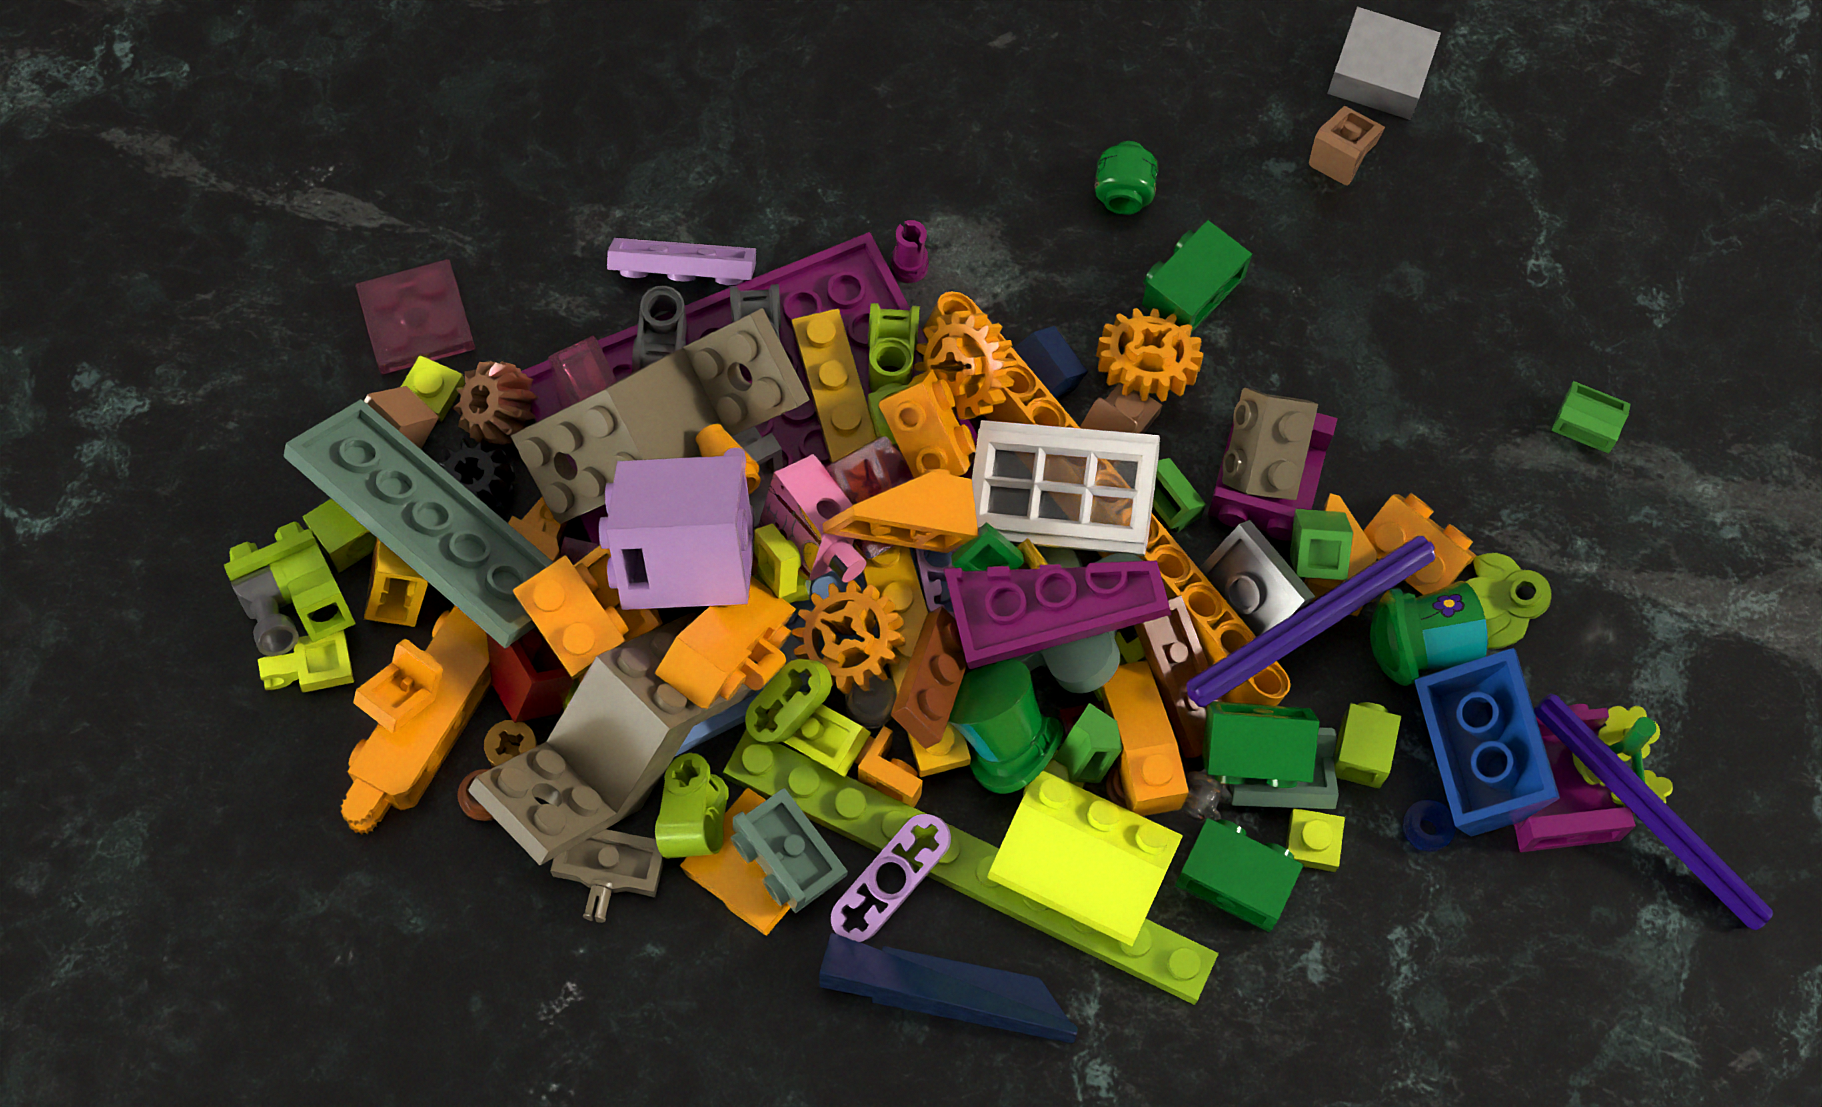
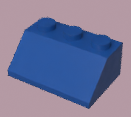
M1514 648L1414 680L1456 828L1472 837L1522 822L1560 799L1517 652Z

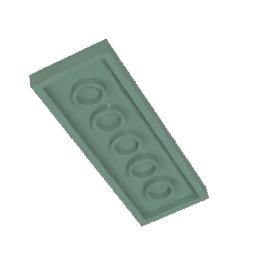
M362 399L286 443L283 456L504 648H507L536 627L512 590L554 562Z

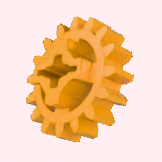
M1138 308L1133 309L1131 319L1119 313L1116 315L1114 325L1106 323L1103 328L1102 337H1099L1096 356L1099 357L1098 370L1100 372H1108L1106 383L1109 386L1119 382L1123 384L1122 395L1125 396L1133 390L1140 392L1141 401H1146L1149 393H1156L1161 402L1166 401L1169 390L1181 396L1184 394L1186 384L1192 386L1195 384L1203 359V353L1199 351L1202 342L1201 338L1190 337L1192 326L1189 324L1177 326L1175 324L1177 319L1175 314H1171L1166 319L1159 318V310L1155 308L1152 309L1150 316H1143ZM1121 346L1124 348V352L1122 355L1119 351V348ZM1177 354H1178L1179 359H1180V362H1179V363H1177V362L1175 361Z
M964 310L936 317L937 326L925 327L923 330L929 340L928 343L916 345L915 349L924 355L923 362L914 364V369L924 372L933 369L938 381L941 379L946 381L955 401V406L952 408L953 413L958 415L959 419L975 418L992 413V405L1006 401V397L1000 389L1013 386L1015 382L1006 375L1007 368L1016 366V360L1006 358L1005 351L1012 346L1011 340L1000 341L998 339L1002 326L999 323L987 325V314L985 313L971 314L970 310ZM958 362H962L963 364H971L972 367L967 368V366H959Z
M851 580L846 586V592H841L834 583L828 585L829 597L823 600L816 593L810 596L816 606L812 612L803 609L799 610L798 615L806 624L805 627L792 629V635L804 644L793 650L794 655L798 659H810L824 664L831 674L832 686L836 682L837 688L843 694H849L854 682L864 692L869 691L870 677L875 675L882 681L887 680L888 677L883 669L886 663L899 665L901 661L892 650L893 647L906 645V639L900 633L894 631L904 625V620L898 613H891L896 605L887 595L879 598L880 592L875 586L869 584L862 592L861 587L856 581ZM875 615L880 626L879 639L875 638L873 628L876 624V621L873 619ZM835 632L852 636L856 633L863 642L856 639H844L842 641ZM819 635L823 636L825 643L821 651L824 655L823 659L819 651Z

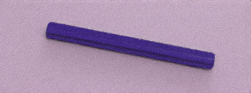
M1424 536L1412 538L1188 680L1186 687L1189 698L1198 707H1206L1433 562L1435 559L1434 545L1431 541L1428 542Z
M1550 693L1538 702L1534 708L1535 716L1629 807L1747 927L1756 931L1773 916L1772 909L1557 695Z

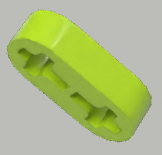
M801 658L787 663L747 708L745 723L749 734L757 741L767 743L784 742L792 737L828 697L831 691L832 679L827 667L820 661ZM801 673L812 675L808 680V684L811 687L810 692H797L803 684L799 677ZM767 710H780L774 717V721L778 725L776 729L766 728L770 720L766 714Z

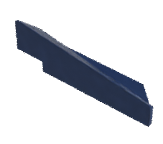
M830 934L819 973V983L822 988L871 997L873 1003L1068 1043H1074L1078 1028L1069 1021L1042 980L1038 977L883 946L881 951L842 935Z

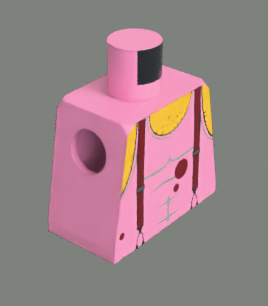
M812 454L774 472L758 528L773 523L786 540H791L795 543L801 556V567L798 569V575L812 581L833 571L846 583L855 579L866 566V560L852 546L855 538L823 533L822 523L851 507L852 503L816 456Z

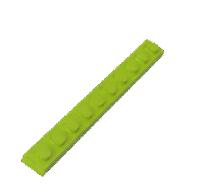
M747 728L723 771L724 779L745 789L749 788L766 799H769L785 788L809 820L878 853L887 846L911 818L920 814H926L848 776L844 778L815 760L779 743L757 741L749 734ZM933 824L928 829L917 826L913 831L918 838L917 843L909 852H906L900 844L894 853L908 859L915 871L918 872L922 868L923 863L916 861L914 858L924 848H930L933 851L937 849L939 843L934 837L939 830ZM947 824L951 833L950 847L926 876L1193 1005L1196 1004L1219 953L1146 918L1133 946H1130L988 879L987 876L999 848Z

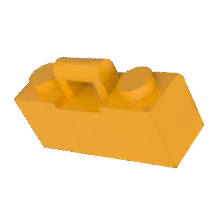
M751 575L748 604L709 606L676 636L654 674L698 707L706 709L720 696L729 701L742 684H745L752 690H760L786 663V657L780 649L792 632L786 627V624L796 608L784 599L778 598L772 590Z

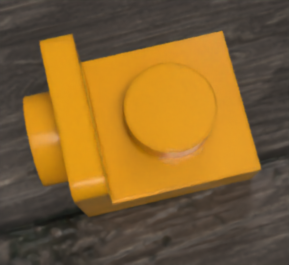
M883 726L876 739L869 736L854 763L859 765L858 781L914 808L921 797L923 780L917 778V771L909 764L896 758H892L890 762L884 759L892 746L893 730Z

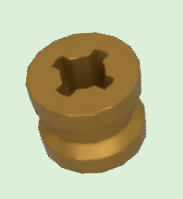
M504 720L495 724L488 731L484 739V751L491 768L538 746L532 729L523 722L514 723L513 720ZM510 741L520 743V746L512 745Z

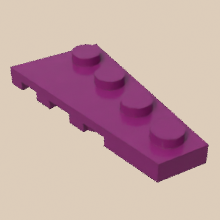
M1157 560L1089 563L1088 567L1062 568L1061 564L1040 565V569L1010 570L1009 566L987 567V571H963L962 568H944L969 669L1172 615Z

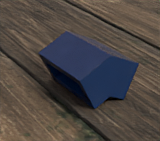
M1055 326L1031 333L1013 348L1055 399H1058L1064 393L1075 390L1088 372Z

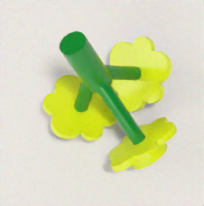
M1621 706L1609 708V718L1605 722L1606 726L1599 730L1598 737L1605 744H1608V747L1623 762L1631 758L1632 771L1666 804L1665 797L1669 796L1673 791L1672 782L1664 777H1656L1653 771L1644 770L1642 760L1650 753V746L1648 744L1656 742L1660 736L1658 724L1648 718L1646 711L1640 706H1632L1628 711ZM1572 752L1575 767L1585 781L1591 785L1599 783L1602 786H1606ZM1613 792L1611 793L1614 803L1623 804V807H1627Z

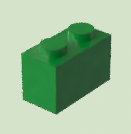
M1209 220L1196 233L1192 230L1187 231L1176 244L1173 250L1175 254L1166 263L1158 261L1143 280L1146 289L1142 305L1149 311H1152L1153 308L1158 309L1159 318L1166 319L1171 314H1175L1177 316L1175 324L1179 327L1186 324L1191 325V333L1245 278L1252 257L1251 252Z
M1214 701L1207 705L1201 762L1208 775H1214V780L1226 784L1245 783V778L1266 779L1268 785L1279 788L1297 787V782L1313 783L1320 721L1310 708Z
M1207 818L1175 886L1270 933L1284 909L1304 864L1294 860V855L1288 849L1278 844L1265 843L1263 845L1246 837V831L1231 821L1219 819L1216 822Z

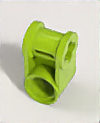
M871 303L868 347H870L868 381L872 392H876L877 389L887 384L901 383L907 385L912 381L914 350H916L918 340L920 306H912L910 310L881 309L878 303ZM885 366H894L899 368L900 370L895 372L884 371L881 368Z
M697 753L680 755L671 762L664 776L665 783L660 814L655 825L658 850L666 859L717 854L723 844V823L726 803L729 797L728 787L722 778L710 774V766L702 756Z

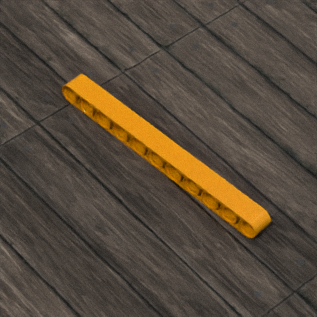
M945 292L939 297L922 332L924 333L925 327L937 326L936 317L940 315H948L955 311L970 310L971 314L983 312L968 296L959 292ZM987 318V325L992 324ZM1001 333L998 335L1000 341L1006 340ZM1012 347L1006 350V358L1016 360V366L1006 369V375L1015 382L1013 386L1000 389L1004 393L1006 401L992 405L993 412L984 415L986 419L996 422L1080 428ZM958 362L959 366H967V368L972 367L971 364H963L962 362ZM1014 451L1033 474L1035 453ZM1046 454L1042 481L1084 484L1087 457ZM1098 458L1094 485L1130 488L1107 459ZM1047 491L1071 521H1079L1082 494ZM1093 495L1090 522L1130 526L1133 499ZM1151 513L1145 556H1136L1142 559V561L1157 560L1167 599L1182 596L1210 667L1256 638V636ZM1098 552V554L1102 558H1105L1112 554H1116L1108 552ZM1276 661L1221 696L1223 702L1277 706L1289 692L1290 680L1285 670Z

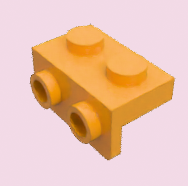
M933 369L915 376L905 389L884 397L879 402V407L914 479L920 477L923 472L933 469L948 470L950 475L953 476L963 475L967 472L975 458L973 452H976L974 438L965 424L959 425L952 410L955 406L953 394L944 379L938 381Z
M1412 493L1406 499L1399 494H1393L1363 531L1377 551V559H1381L1416 536H1424L1435 547V559L1406 578L1405 581L1422 595L1451 585L1468 564H1471L1476 557L1468 549L1473 541L1451 524L1445 530L1429 518L1434 511Z
M565 555L512 591L574 680L590 668L596 656L626 643L622 635L627 633L629 629L612 605L603 609L593 593L600 588L586 566L580 563L574 567Z

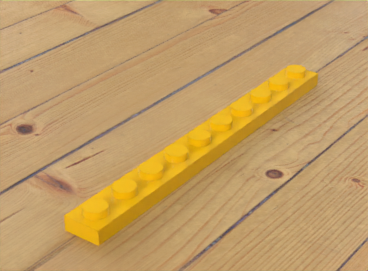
M839 308L792 319L793 334L836 484L852 505L892 489ZM855 538L853 542L854 548L866 560V566L862 571L865 586L867 587L869 584L875 586L880 592L879 598L887 595L896 605L891 613H898L904 620V625L894 631L900 633L906 639V645L893 647L892 650L901 661L899 665L887 663L896 695H898L928 614L909 547ZM875 615L874 618L880 636V626L878 619ZM947 722L942 740L927 749L907 732L920 777L970 765L971 757L965 737L951 723Z

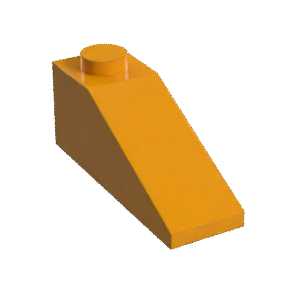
M944 469L925 471L920 477L852 505L822 523L823 533L942 553H949L979 536L972 479L950 475V472Z
M1145 660L1118 665L1115 674L1106 684L1100 687L1106 714L1115 719L1118 724L1122 751L1116 760L1127 809L1140 816L1180 810L1189 791L1177 741L1149 663Z

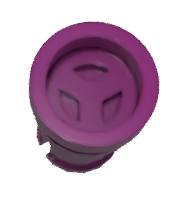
M915 220L905 221V232L901 224L897 227V243L891 257L892 274L904 283L918 282L928 272L929 260L928 252L925 248L927 231L923 224Z

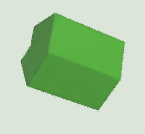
M1573 381L1560 407L1552 431L1609 454L1616 444L1629 415L1630 403Z
M1170 458L1158 460L1152 506L1170 529L1175 528L1179 532L1203 516L1206 503ZM1160 481L1181 507L1179 512L1174 509L1156 486L1157 482Z
M1088 704L1053 758L1067 767L1070 782H1101L1122 751L1117 721L1092 704Z

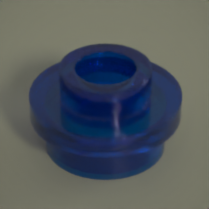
M1418 801L1407 810L1403 818L1405 837L1414 847L1422 851H1439L1445 848L1455 835L1456 827L1452 813L1445 805L1438 801ZM1429 820L1433 822L1436 827V834L1429 835L1424 833L1420 828V821Z

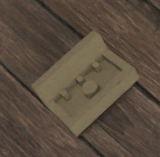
M1243 388L1240 401L1236 405L1233 414L1234 428L1229 450L1223 459V484L1249 495L1296 500L1318 404L1309 400L1269 395L1255 389Z

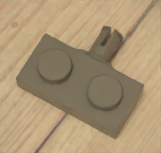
M605 829L554 857L551 873L553 877L578 881L591 888L583 918L593 921L595 915L596 922L603 923L606 920L605 916L611 893L627 891L656 897L665 857L659 852L656 839Z

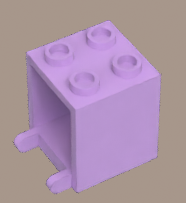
M737 447L730 448L724 453V456L617 461L614 483H607L605 487V504L608 517L600 518L599 538L602 549H610L611 557H609L607 565L608 583L610 589H618L622 610L748 604L754 550L755 515L749 500L745 474L746 457L743 449Z

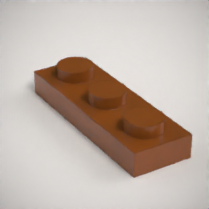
M1180 595L1168 599L1172 615L1136 624L1134 627L1185 758H1196L1202 755L1207 706L1198 707L1194 701H1191L1187 694L1186 683L1197 674L1209 668L1183 598ZM1221 697L1215 700L1218 702H1223Z
M943 606L928 613L890 714L925 749L942 740L967 666L956 619Z

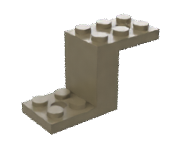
M761 308L659 358L597 393L511 435V438L554 519L562 524L605 504V487L607 483H614L617 461L698 457L701 453L695 439L703 428L712 424H721L724 430L732 437L797 408L810 399L764 309ZM739 364L745 365L750 371L752 384L742 377ZM567 454L575 460L578 472L569 464Z
M694 611L596 656L548 740L475 777L468 789L470 794L539 865L641 810L693 726L749 698L758 691L742 684L729 701L720 696L706 709L698 707L654 674L676 636L698 617ZM534 797L541 798L549 804L541 805Z

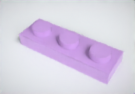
M614 238L608 249L607 269L620 270V275L630 278H642L648 276L649 273L667 274V277L674 281H692L696 279V276L714 277L715 282L719 284L738 285L743 283L744 280L752 279L756 265V248Z

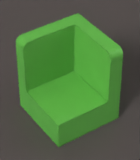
M1295 509L1290 559L1294 572L1298 577L1347 580L1353 530L1346 513Z

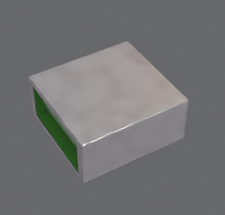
M1357 7L1327 94L1411 120L1441 33Z

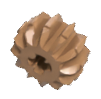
M492 361L479 362L476 370L465 371V386L455 388L461 395L460 402L452 408L462 415L458 427L469 432L470 438L475 439L477 442L484 438L489 444H512L511 435L526 428V420L536 418L530 411L531 404L539 398L532 391H529L533 379L521 373V369L517 368L514 364L503 361L500 363Z

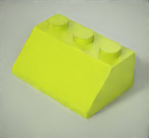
M1042 771L1031 782L987 878L1125 944L1133 946L1183 835L1048 772Z

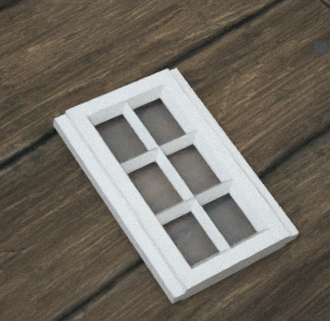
M981 420L972 474L978 530L987 522L1014 544H1020L1029 538L1035 546L1108 553H1130L1145 556L1150 529L1160 436Z

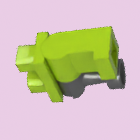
M294 521L278 528L274 534L277 542L264 548L258 549L256 543L248 541L230 548V562L224 564V568L247 616L250 619H256L258 622L255 625L253 635L258 650L262 654L267 656L282 655L293 649L297 644L299 636L294 622L288 616L279 612V608L291 603L294 604L312 643L356 624L310 528L304 530L298 522ZM327 605L338 607L337 613L328 621L315 622L312 620L316 610Z

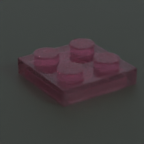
M449 259L355 284L381 375L412 367L419 356L434 361L475 349Z

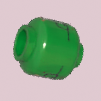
M1124 141L1106 149L1098 160L1095 180L1096 196L1105 204L1108 210L1114 213L1124 215L1137 213L1140 209L1149 205L1155 196L1158 176L1157 159L1150 151L1144 149L1141 144L1133 141Z

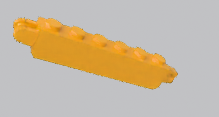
M542 496L522 520L512 516L508 524L553 562L561 558L558 543L568 521L562 524L558 523ZM455 605L451 612L444 611L440 615L432 631L433 640L425 650L443 668L435 701L393 734L378 723L369 739H362L351 753L348 763L350 768L347 772L354 783L346 794L347 798L340 805L342 808L340 812L343 818L347 820L351 830L353 829L355 833L359 832L362 835L363 833L368 834L369 831L373 832L374 827H377V822H381L390 806L402 811L417 805L492 686L486 632Z

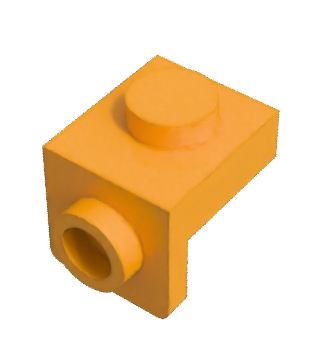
M403 639L396 645L392 663L356 689L353 703L393 734L435 701L443 668L428 652L420 650L409 640Z

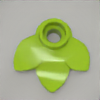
M1487 553L1476 556L1473 559V564L1477 577L1465 582L1473 588L1483 607L1487 625V650L1504 648L1522 639L1528 628L1529 620L1539 617L1548 609L1552 598L1551 587L1544 576L1532 570H1521L1516 562L1506 555ZM1527 586L1535 591V595L1529 600H1522L1517 597L1516 592L1519 588Z

